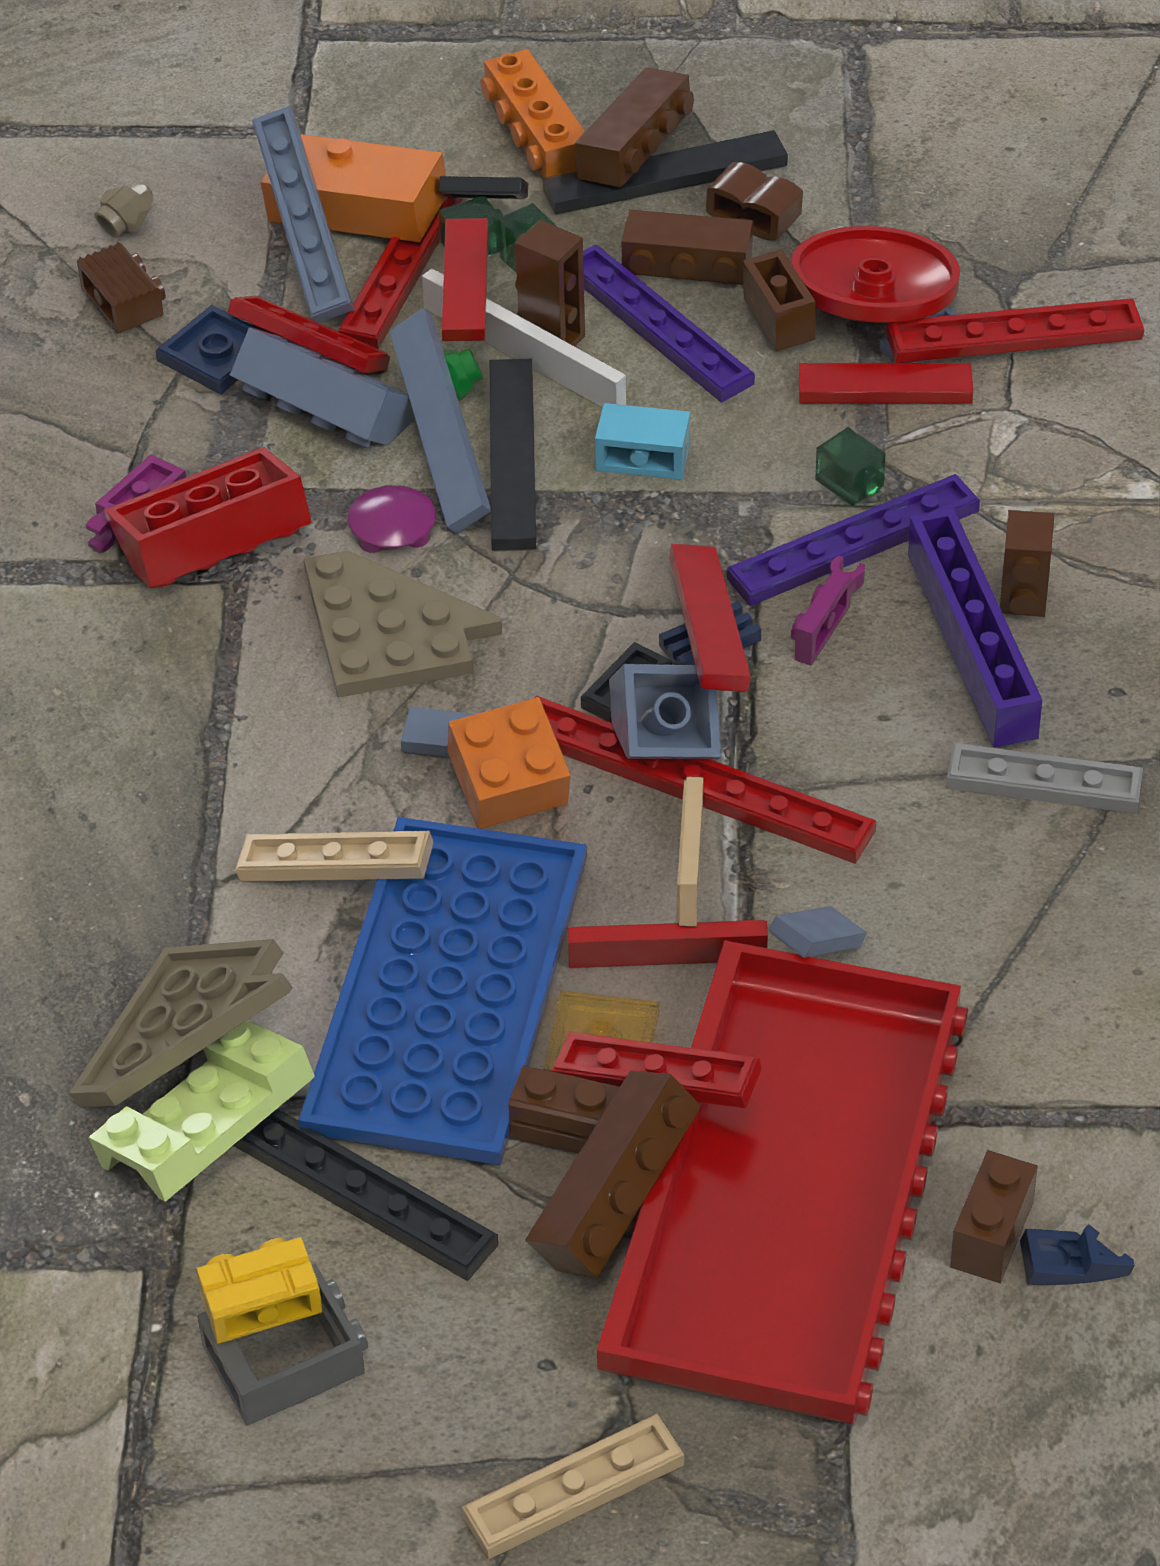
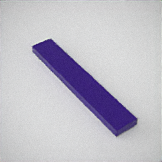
M595 244L583 251L584 289L722 403L755 385V373L600 246Z
M954 474L727 567V580L745 602L752 606L829 574L831 562L837 556L844 557V568L909 541L910 517L954 508L960 520L979 512L980 499L957 474Z

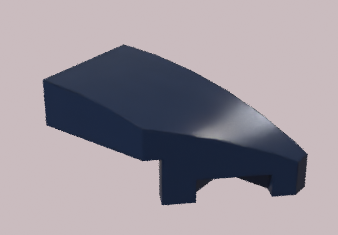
M1089 1224L1084 1228L1081 1235L1072 1231L1026 1228L1020 1239L1028 1285H1070L1120 1278L1131 1274L1135 1267L1134 1260L1126 1253L1122 1256H1117L1097 1240L1099 1232Z

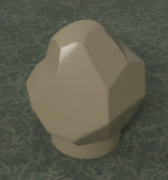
M139 184L132 188L124 185L109 189L103 194L100 201L101 208L94 213V216L99 225L112 237L117 238L123 232H137L150 210L153 200L152 191L144 184Z

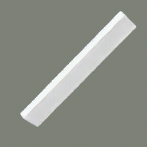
M431 268L422 275L424 308L442 318L444 275ZM486 300V341L484 342L514 359L532 358L534 370L602 408L604 403L626 405L625 374L491 300Z

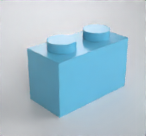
M603 404L595 436L596 471L683 480L690 448V412Z

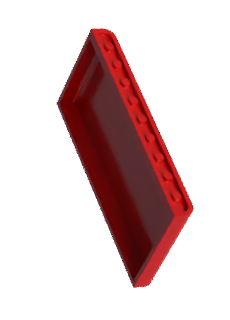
M724 940L691 1048L759 1057L762 1070L746 1108L698 1102L701 1108L643 1201L597 1347L598 1370L852 1425L855 1424L858 1415H868L874 1386L873 1383L866 1382L869 1369L879 1371L885 1339L878 1337L880 1325L889 1327L891 1325L896 1295L890 1294L889 1290L892 1281L901 1283L907 1251L900 1250L902 1239L912 1240L917 1209L910 1208L913 1197L922 1198L924 1194L928 1167L921 1166L923 1156L933 1157L938 1135V1126L931 1125L933 1116H943L948 1086L942 1085L944 1075L953 1077L958 1056V1046L952 1045L953 1037H963L966 1027L968 1008L960 1006L961 985L814 957L803 958L799 954Z

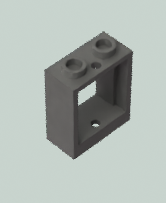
M312 1264L318 1281L322 1313L316 1314L333 1343L334 1348L258 1381L237 1343L259 1332L217 1344L206 1311L197 1315L202 1346L246 1426L365 1373L362 1351L368 1349L366 1335L357 1319L348 1321L343 1312L345 1303L338 1285L333 1279L325 1281L316 1264Z

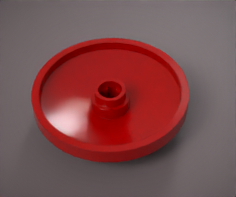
M852 226L824 231L809 237L798 245L791 258V264L815 300V307L830 314L853 320L902 322L927 317L951 304L957 296L959 289L960 266L949 250L927 237L895 228Z

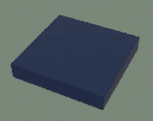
M211 305L156 349L157 361L221 395L238 381V379L230 376L248 328L260 329Z

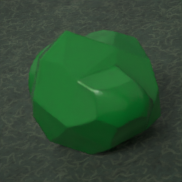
M470 348L458 352V350L443 351L458 400H462L475 388L474 383L484 379Z

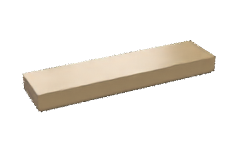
M687 777L684 780L677 878V922H679V926H697L703 825V778Z
M430 831L246 834L235 871L240 881L424 879L434 842Z
M655 1414L462 1506V1516L489 1560L684 1466V1454L659 1415Z

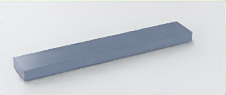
M289 105L252 119L313 321L321 323L355 310L291 106Z
M422 308L389 331L447 528L454 533H458L491 512V508L433 316Z

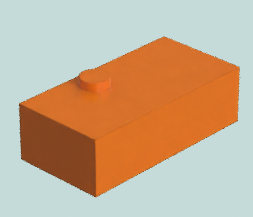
M301 134L330 230L385 238L396 236L400 240L414 242L422 240L446 198L439 191L440 176H446L442 152ZM266 172L260 183L268 222L283 224L268 172Z

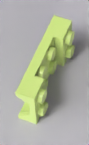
M249 1020L245 1021L205 1047L203 1050L208 1061L193 1070L185 1080L164 1097L155 1101L143 1114L126 1106L119 1113L111 1116L103 1126L89 1136L101 1167L109 1171L118 1162H122L134 1168L158 1198L166 1202L315 1077L302 1045Z

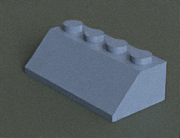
M250 327L230 373V376L245 382L242 390L266 399L268 394L279 398L276 406L300 415L302 410L313 414L310 422L330 431H335L336 426L347 430L346 439L369 448L372 441L389 445L415 420L408 393L286 338Z

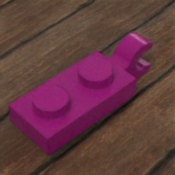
M150 454L95 503L97 515H94L87 522L86 529L96 533V535L88 541V546L103 553L110 549L116 539L106 519L105 509L186 478V471Z
M837 556L832 560L830 577L824 585L819 584L816 587L810 607L805 614L800 613L793 623L791 639L795 640L796 661L812 666L850 608V597L864 584L865 564L860 563L853 572H844V557Z

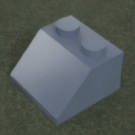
M624 664L609 679L612 726L627 759L721 758L717 690L701 688L696 665Z

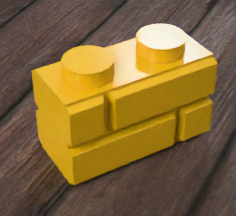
M302 1237L288 1241L282 1238L271 1239L263 1243L258 1250L238 1256L221 1254L213 1257L206 1265L196 1268L202 1302L217 1344L322 1313L318 1281L309 1261Z

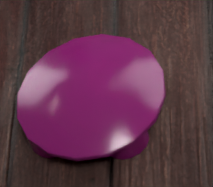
M386 485L370 489L357 497L349 508L347 522L352 534L359 538L360 547L366 552L375 553L384 548H400L404 546L419 548L426 545L430 540V530L435 524L436 510L431 499L419 490L407 486Z

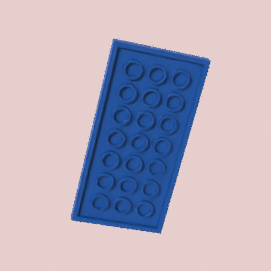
M398 817L393 831H430L434 843L424 879H377L314 1071L315 1077L311 1081L298 1120L299 1127L310 1128L329 1138L501 1165L510 1134L509 1124L511 1119H509L508 1104L521 1068L524 1065L529 1066L587 859V844Z

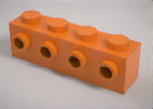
M529 49L506 53L500 57L484 61L485 78H482L480 81L482 94L487 102L491 101L495 106L500 123L507 124L511 130L515 145L522 147L525 151L531 169L533 171L537 170L542 178L577 172L575 142L584 134L585 130Z

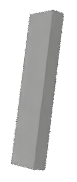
M953 743L946 788L1137 814L1143 768Z

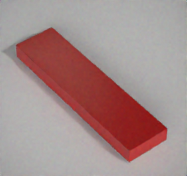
M488 218L446 219L442 341H486Z
M256 295L234 297L230 301L229 314L360 372L370 373L384 371L388 368L391 358L388 355L389 353Z
M799 363V403L970 404L973 403L971 363Z
M767 920L697 922V926H679V923L567 928L569 968L718 963L724 940L762 948L768 947Z
M569 1032L551 1071L619 1087L630 1070L671 1074L697 1102L746 1108L762 1067L759 1057Z

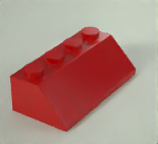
M265 447L104 510L106 519L133 572L150 588L170 585L182 575L195 570L212 568L219 560L234 554L249 553L255 550L261 543L274 538L291 536L297 532L298 528L312 523L301 476Z

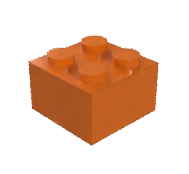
M539 697L448 722L447 752L477 828L489 827L568 804L571 774Z

